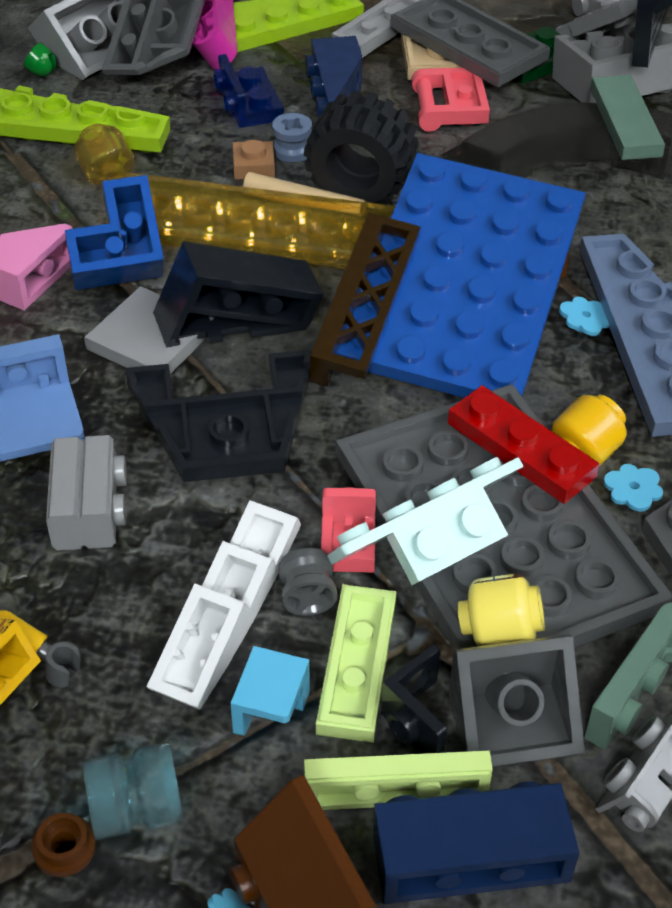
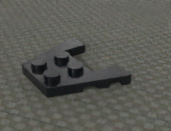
M311 350L269 354V369L273 389L174 399L172 398L169 364L126 368L127 385L183 482L285 472L310 378Z

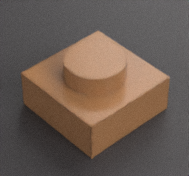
M247 140L245 142H233L234 180L245 179L248 172L275 178L273 141Z

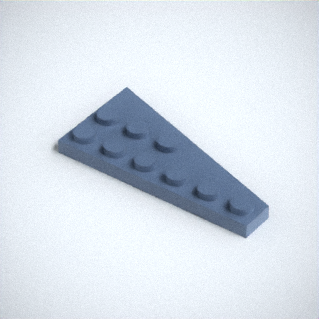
M625 234L582 237L579 251L598 300L604 309L610 331L651 437L672 435V282L664 283L653 272L654 263Z

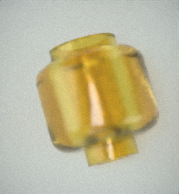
M104 124L88 126L81 132L74 146L75 157L86 179L92 184L103 185L102 181L126 178L133 168V153L123 133L115 126Z

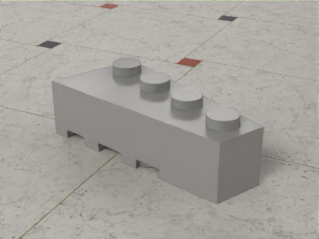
M672 23L663 24L648 68L632 66L635 27L624 28L623 36L614 37L603 36L602 31L586 32V40L569 41L570 37L568 34L554 36L552 78L589 109H599L590 91L592 77L631 75L641 96L656 92H671Z

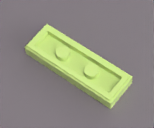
M342 584L316 720V735L374 743L397 591Z
M490 750L304 759V776L323 810L374 808V804L386 803L388 800L402 795H412L422 799L448 796L456 790L473 788L480 792L489 791L493 771Z

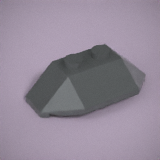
M124 0L101 69L104 75H141L162 70L189 55L205 0Z

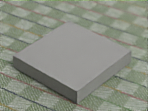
M141 286L84 337L87 350L128 368L169 364L170 374L206 338L197 339V335L179 339L180 345L166 348L153 314L160 294Z

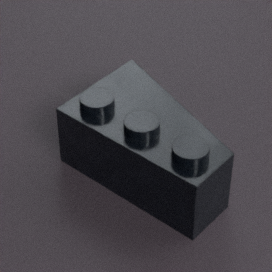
M183 241L153 314L166 348L180 345V338L197 335V339L207 338L210 344L223 342V335L249 332L252 338L306 330L324 294L305 260Z

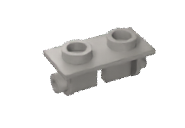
M672 714L663 719L656 715L649 718L632 738V742L637 747L630 758L626 757L619 761L603 781V785L608 790L595 810L601 813L616 806L624 813L622 815L623 823L635 832H643L645 828L654 827L672 798V790L658 778L660 774L672 785Z

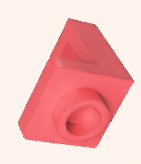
M352 487L323 489L321 550L330 554L341 546L337 536L364 522L367 523L370 531L375 529L376 491L374 489ZM375 544L334 564L333 572L374 573Z

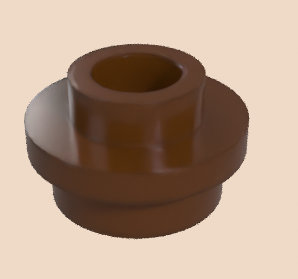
M57 813L45 819L32 840V854L36 865L44 873L54 877H67L82 871L91 862L96 851V838L91 825L83 818L72 813ZM71 842L76 845L68 852L54 853L55 849L62 843Z

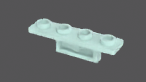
M495 457L470 471L473 480L459 486L457 480L453 478L427 492L431 501L415 508L412 500H408L382 514L386 523L371 531L366 522L349 529L337 536L341 546L327 555L331 565L387 538L411 585H414L508 536L484 489L524 467L518 457L502 465L499 458Z

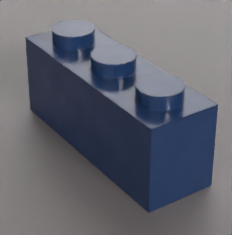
M529 781L518 783L509 789L480 792L473 788L456 790L448 796L422 799L412 795H402L394 797L386 803L374 804L373 840L383 904L561 884L572 881L580 852L561 783L541 785L540 783Z

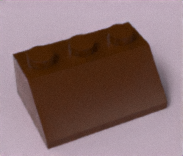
M304 775L292 779L234 838L236 865L229 868V873L233 886L243 905L253 901L256 908H377Z

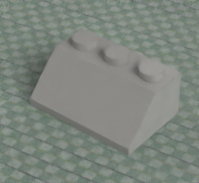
M64 0L43 10L28 29L37 43L42 42L53 52L57 66L84 80L101 71L124 0Z

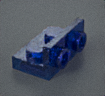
M218 55L219 69L213 72L217 93H223L225 110L227 114H233L239 128L272 123L276 117L284 114V106L263 67H244L239 71H234L227 55Z

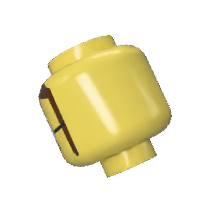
M520 574L475 579L470 584L468 600L458 601V617L461 632L463 635L473 634L477 646L536 639V632L545 631L544 611L539 586H530L527 579Z

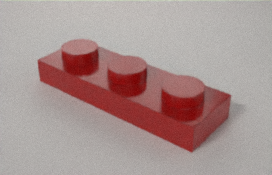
M483 385L449 409L448 424L495 457H498L505 464L519 457L524 467L517 470V472L563 504H566L597 478L599 462Z

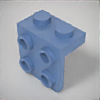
M57 334L0 346V462L51 450V442L55 438L79 437L80 440H84V430L70 386L60 335Z

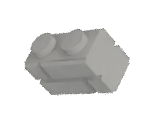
M109 435L86 436L84 440H80L79 437L55 438L51 442L46 523L51 546L57 551L81 549L82 546H86L88 549L113 547L116 544V526L126 525L124 494H117V486H127L125 455L116 456L114 439Z

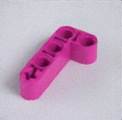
M205 0L193 39V46L213 69L226 67L234 60L237 54L233 0Z

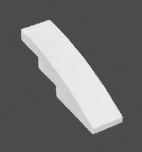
M249 500L230 543L222 541L202 586L194 584L146 686L149 690L198 710L202 708L231 662L279 573L278 564L282 557L288 554L301 527L298 517Z

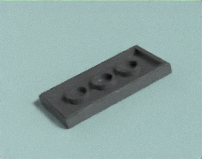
M420 0L391 15V28L496 87H500L549 60L550 47L462 0Z

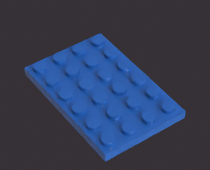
M417 153L391 218L421 226L420 236L368 372L463 398L467 397L481 385L492 391L513 384L523 397L584 205L586 192ZM384 233L381 245L388 252L404 246L406 239ZM382 266L370 271L367 279L372 287H376L390 281L391 277L385 267ZM367 302L355 307L352 315L357 323L360 324L377 317V312L371 302ZM370 332L367 333V334H365V336L367 337V339H368V337H369V335H370ZM356 338L340 344L337 355L360 361L363 349Z

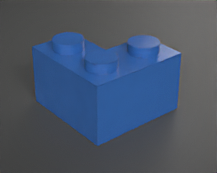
M140 175L102 181L103 201L108 224L65 230L75 290L163 277L164 258L148 176Z

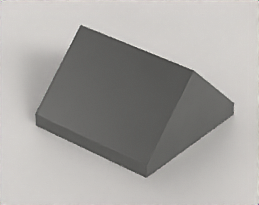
M559 635L454 650L448 697L463 752L490 750L492 767L585 753L572 635Z

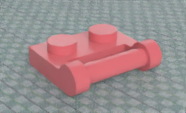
M464 68L419 69L413 73L411 77L412 87L418 94L420 104L418 120L421 129L424 131H435L441 125L459 124L462 126H472L474 124L489 123L490 108L482 78ZM434 88H442L446 105H435L432 92Z

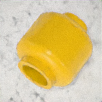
M582 395L576 398L554 420L552 432L599 462V466H601L624 443L627 435L625 427L626 416L617 403L605 395Z

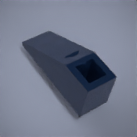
M356 36L311 39V54L305 55V69L307 78H310L312 99H316L318 119L330 101L334 103L337 96L345 94L349 98L352 92L361 91L362 54Z

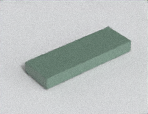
M632 76L592 77L590 91L621 160L663 157L665 143Z

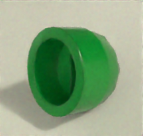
M39 42L29 52L23 66L32 74L42 77L49 75L55 70L57 61L53 52L42 42Z

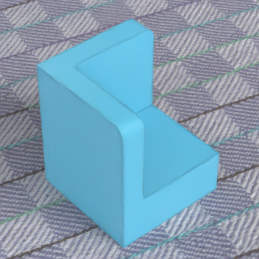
M253 646L231 701L233 733L245 736L253 716L287 723L290 721L294 709L303 711L310 693L309 659Z

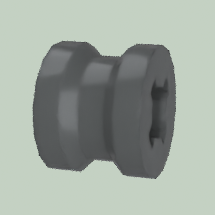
M300 548L282 557L278 564L279 576L285 585L282 589L283 606L287 611L295 615L311 616L326 612L334 606L337 601L336 584L331 579L333 565L329 561L328 553L317 548Z

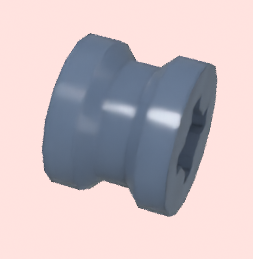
M285 113L276 117L272 122L273 135L276 137L273 142L275 157L289 163L306 160L304 148L312 132V121L309 117L299 113Z

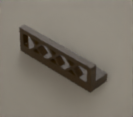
M368 212L311 352L310 382L328 387L334 371L362 379L366 378L420 236L421 226ZM384 233L405 238L404 246L386 252L381 245ZM384 266L391 280L372 287L367 279L369 272ZM371 302L377 312V317L358 324L352 315L355 307ZM370 332V335H369V337H368V339H367V337L365 336V334H367V333ZM354 338L357 339L363 349L360 361L337 355L340 344Z

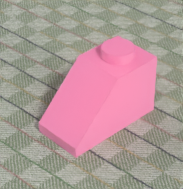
M64 223L0 235V301L25 311L71 267L65 230L72 229L71 225Z

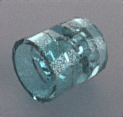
M169 742L135 748L129 760H124L117 752L83 759L85 787L96 841L131 834L135 823L142 822L149 830L183 823L180 796Z

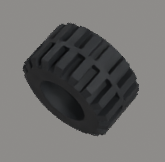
M354 91L349 98L342 94L336 97L334 103L330 101L320 115L304 148V156L307 157L304 164L306 170L313 173L311 180L315 186L321 185L323 190L366 200L367 206L370 209L379 207L381 202L387 204L392 201L394 195H398L417 155L418 138L414 137L416 129L413 123L406 122L407 113L403 109L397 111L393 107L395 102L388 98L385 102L379 100L378 94L369 92L368 96L365 97L361 91ZM349 144H354L363 147L364 149L369 151L375 158L366 157L357 153L349 146Z

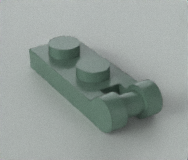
M672 602L666 603L660 608L592 706L584 739L603 750L607 748L617 732L624 735L630 732L643 706L638 700L644 691L653 695L668 671L669 664L666 662H672Z

